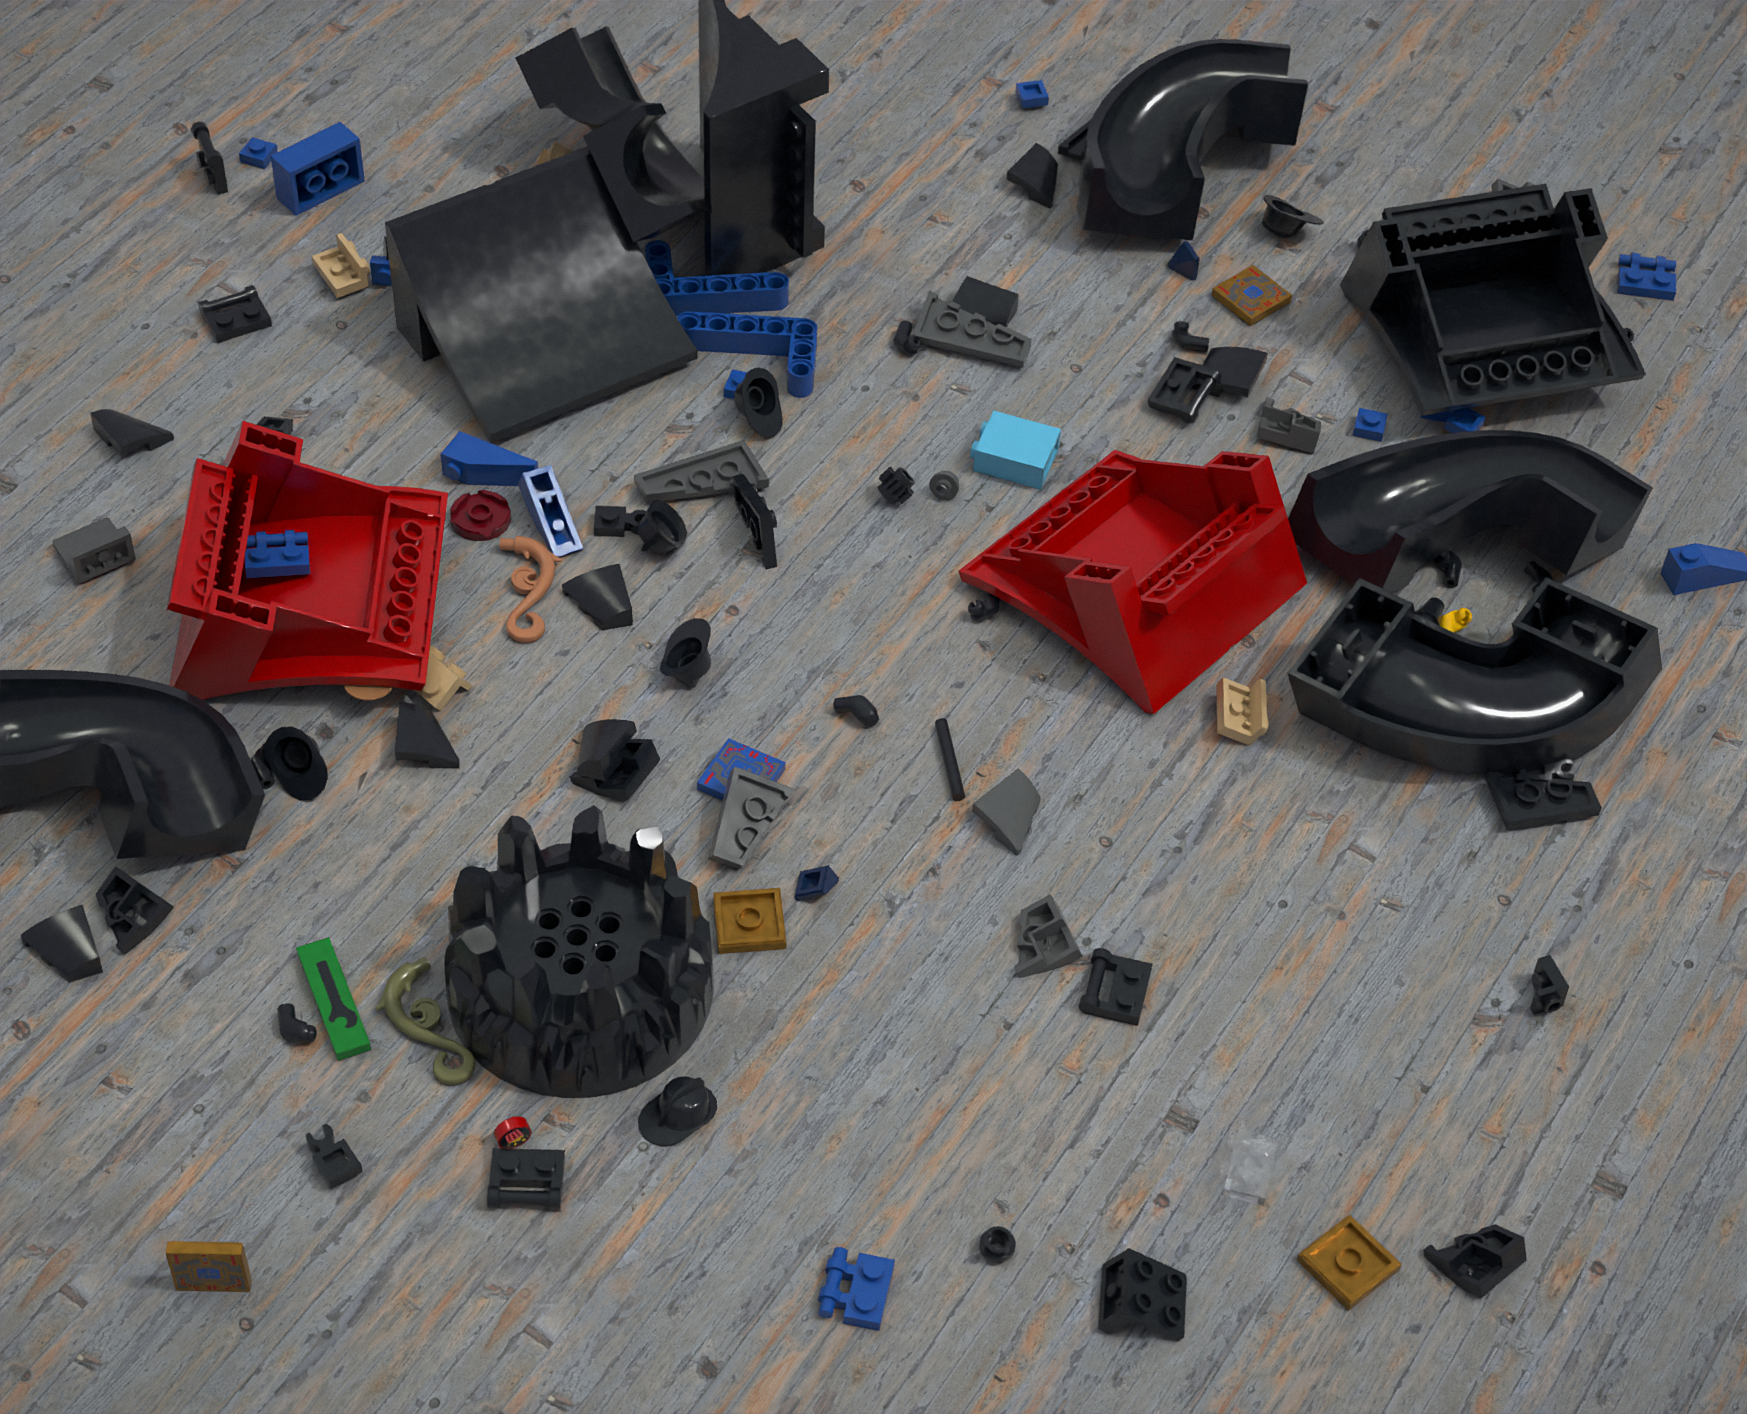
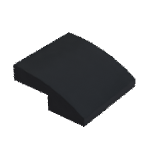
M1243 347L1211 348L1203 366L1217 370L1222 375V379L1217 386H1213L1209 395L1219 398L1222 390L1248 398L1267 361L1268 353ZM1197 379L1191 389L1197 391L1203 380Z

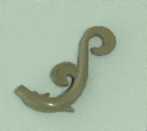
M426 957L412 964L407 962L395 970L388 978L382 997L375 1010L380 1011L385 1008L391 1022L402 1033L412 1039L459 1054L463 1064L455 1069H450L444 1064L445 1059L448 1057L445 1051L439 1052L433 1062V1074L442 1084L450 1086L462 1084L473 1075L475 1058L472 1052L465 1046L432 1032L441 1021V1010L437 1002L431 998H421L415 1001L411 1006L410 1014L412 1017L422 1016L419 1020L408 1017L402 1008L401 997L404 990L410 992L411 983L418 980V975L431 969V965Z

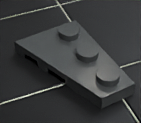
M738 767L730 770L708 859L737 870L743 867L762 839L764 832L775 819L780 808L794 789Z

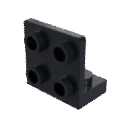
M1130 1248L1102 1264L1098 1330L1112 1334L1133 1321L1176 1341L1183 1339L1185 1333L1186 1274Z

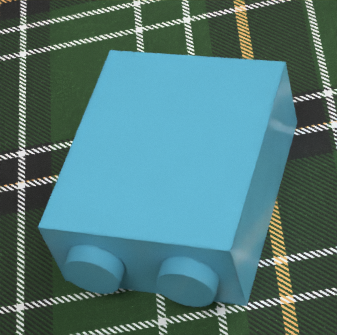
M993 410L989 421H984L981 426L980 440H975L971 448L970 458H974L973 471L1041 490L1059 451L1061 429Z

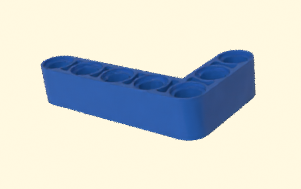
M653 240L645 246V260L675 316L683 312L726 314L778 311L786 308L788 305L789 279L783 273L766 272L674 277L669 244L662 240Z
M683 312L677 316L678 321L698 351L789 356L787 369L788 392L790 395L798 398L807 397L813 392L817 354V324L813 320L807 318L707 312Z

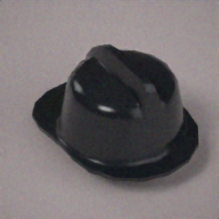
M1272 195L1263 196L1267 206L1262 224L1279 237L1289 238L1295 236L1306 223L1324 224L1322 219L1297 209L1278 197Z
M760 367L751 369L746 373L743 381L735 390V405L738 411L747 418L749 425L757 434L767 438L776 436L783 424L777 382L767 369Z
M655 500L650 504L646 514L637 525L638 535L643 541L640 549L642 552L651 549L659 555L665 554L675 547L680 548L687 535L686 526L680 515L669 504L661 500Z
M693 618L678 626L667 642L660 665V671L663 675L673 676L677 681L685 683L690 688L696 687L699 679L711 667V658L707 649L711 627L706 620Z
M292 726L274 730L267 738L264 747L265 758L284 789L292 797L298 800H311L318 797L325 789L328 780V770L316 741L302 730Z
M684 1076L672 1079L665 1085L662 1093L652 1099L642 1109L638 1119L639 1131L644 1139L654 1145H675L685 1140L715 1116L717 1110L716 1097L711 1090L705 1087V1083L700 1077L695 1079Z

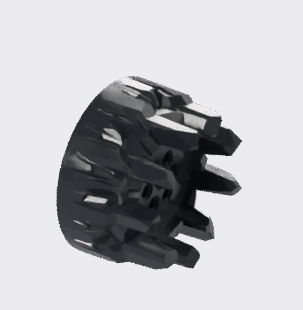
M593 805L580 812L574 818L571 843L551 845L540 851L530 824L522 817L510 816L497 834V870L488 872L485 868L468 866L462 869L453 891V905L448 906L449 945L444 956L446 998L449 1017L458 1038L472 1052L475 1060L493 1075L520 1089L540 1095L560 1098H592L628 1090L655 1078L675 1064L690 1049L701 1033L711 1009L714 995V973L710 926L700 910L697 886L678 877L674 859L669 852L664 850L663 835L659 826L638 829L631 838L629 851H626L625 848L608 843L603 812Z

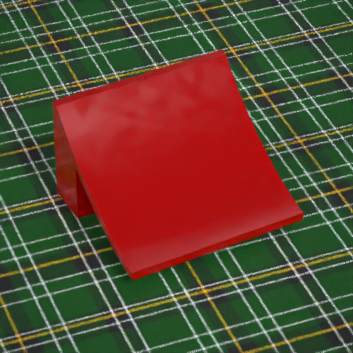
M242 421L223 465L197 458L193 466L166 609L182 614L169 686L186 691L201 700L244 691L303 685H371L422 691L426 684L448 493L423 488L377 486L301 463L300 458L304 439ZM285 530L307 532L308 544L303 545H308L310 574L246 578L245 552L246 549H252L246 548L248 535H256V532L266 531V534L285 533Z
M1113 450L958 570L962 582L980 588L1002 599L1053 631L1111 678L1145 713L1155 714L1227 653L1230 647L1241 641L1308 584L1269 456L1221 451L1204 466L1143 460Z

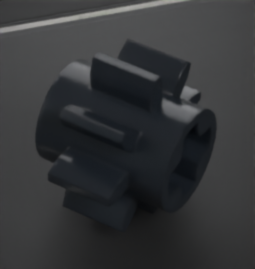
M890 466L878 478L882 482L877 487L879 492L892 504L897 499L903 504L914 493L911 487L915 482L902 467L894 471Z

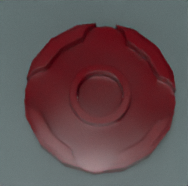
M478 490V494L470 495V492L463 494L454 501L450 509L451 526L454 531L464 539L472 541H489L497 538L507 531L511 523L509 503L503 496L492 491Z

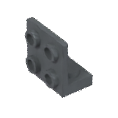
M109 518L94 522L52 541L53 547L78 583L136 559L130 532L125 526L116 529Z

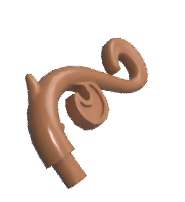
M516 536L515 539L500 538V550L515 551V554H523L526 559L532 557L540 566V576L535 581H530L531 579H536V571L530 567H519L512 573L511 584L513 589L519 594L527 596L512 611L506 623V631L513 640L520 643H532L540 639L545 632V622L534 612L526 613V619L533 624L526 629L518 628L516 621L546 594L554 579V562H561L562 559L550 552L539 541L524 536Z

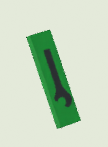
M324 938L296 947L299 961L337 1061L370 1051V1041L330 938Z

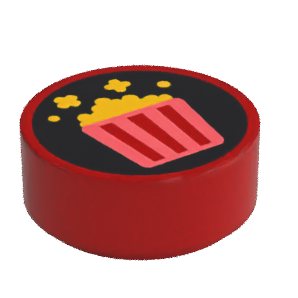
M519 1116L502 1121L494 1130V1137L499 1147L505 1149H513L524 1144L532 1135V1130L527 1120Z

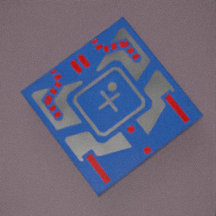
M728 738L698 780L697 790L723 800L729 773L734 767L777 782L785 771L786 762Z

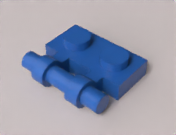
M1640 253L1619 255L1618 265L1629 267H1619L1617 294L1674 301L1676 295V274L1665 271L1675 272L1676 261L1666 260L1664 256H1656V258L1642 257ZM1639 268L1654 269V271L1644 270V269H1639Z
M285 530V533L266 534V531L256 532V535H248L246 548L252 549H246L245 552L246 578L310 574L308 545H303L308 544L307 532Z
M835 1247L832 1258L827 1260L825 1268L827 1279L825 1286L821 1287L818 1302L820 1307L818 1314L824 1318H831L834 1308L845 1310L843 1324L880 1331L895 1260L859 1252L857 1263L853 1265L846 1262L848 1250L843 1247ZM841 1279L852 1282L849 1294L839 1290Z

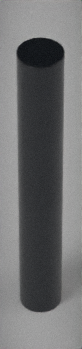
M940 718L935 721V727L952 798L954 801H961L965 798V792L948 722L946 719Z

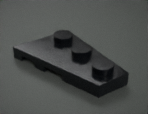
M744 474L732 476L735 504L746 528L751 529L756 549H762V563L766 570L777 567L773 528H777L775 513L767 508L765 498L758 495L755 484H750Z
M1488 771L1485 780L1506 829L1599 816L1602 808L1590 782L1555 778L1544 782L1530 780L1529 776L1518 774L1516 778L1500 777L1499 772Z

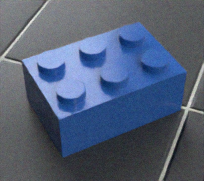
M341 122L271 155L277 200L295 216L365 182L360 138Z

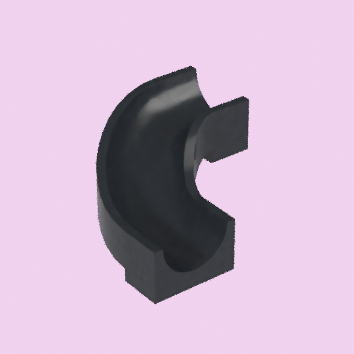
M609 26L603 27L580 38L576 28L572 27L515 57L539 109L558 108L563 114L587 125L592 130L583 137L633 242L654 238L704 213V179L685 159L657 121L667 114L662 103H646Z
M1238 39L1195 41L1160 53L1126 75L1102 100L1088 127L1078 182L1079 197L1077 211L1083 230L1193 241L1205 182L1200 164L1210 148L1224 133L1237 127L1242 141L1296 146L1309 84L1307 80L1288 78L1290 45Z
M1514 430L1468 431L1435 435L1389 445L1352 456L1308 473L1288 520L1295 544L1353 584L1361 578L1393 593L1409 585L1415 570L1426 565L1447 550L1486 529L1506 524L1523 527L1517 544L1567 576L1624 547L1653 487L1604 456L1583 445L1559 437Z
M1547 577L1513 621V635L1508 640L1498 644L1480 643L1453 633L1417 615L1412 602L1359 578L1287 674L1299 713L1351 740L1395 758L1423 766L1473 774H1487L1488 771L1499 772V774L1503 775L1515 774L1522 769H1526V773L1541 770L1544 768V765L1563 759L1575 760L1598 747L1614 734L1627 719L1661 672L1662 662L1657 627Z
M0 670V812L2 806L24 803L71 787L92 786L102 794L98 811L116 859L246 849L265 793L247 750L235 728L220 712L208 703L186 691L137 677L87 671Z

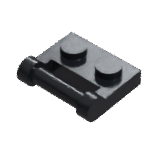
M201 121L196 122L192 125L191 132L199 143L200 151L196 152L199 167H205L206 181L208 185L213 184L217 195L227 193L228 187L223 158L220 152L215 150L211 142L207 125Z
M254 285L245 287L244 291L208 302L206 299L198 302L200 313L217 343L272 326L271 317L261 302ZM245 302H249L248 304H245V305H242V306H239V307H236V308H233V309H230V310H226V311H223V312H219V313H217V314H213V312L220 311V310H223V309H226V308H229V307H232V306H236V305H239V304H242V303H245Z
M1174 357L1148 398V405L1150 408L1181 417L1185 422L1192 424L1199 416L1198 410L1213 386L1219 384L1222 375L1213 368ZM1202 379L1203 382L1188 405L1183 404L1196 380Z
M1096 948L1091 956L1093 966L1086 993L1080 998L1078 1006L1080 1011L1088 1015L1138 1026L1153 964L1112 955L1107 949ZM1105 970L1115 972L1108 1002L1100 1001L1098 998Z
M493 1148L487 1192V1207L499 1208L500 1204L549 1206V1209L560 1210L565 1150ZM501 1187L550 1188V1191L501 1190Z

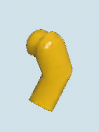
M1467 608L1451 611L1442 616L1440 626L1455 633L1464 629L1472 621V613Z

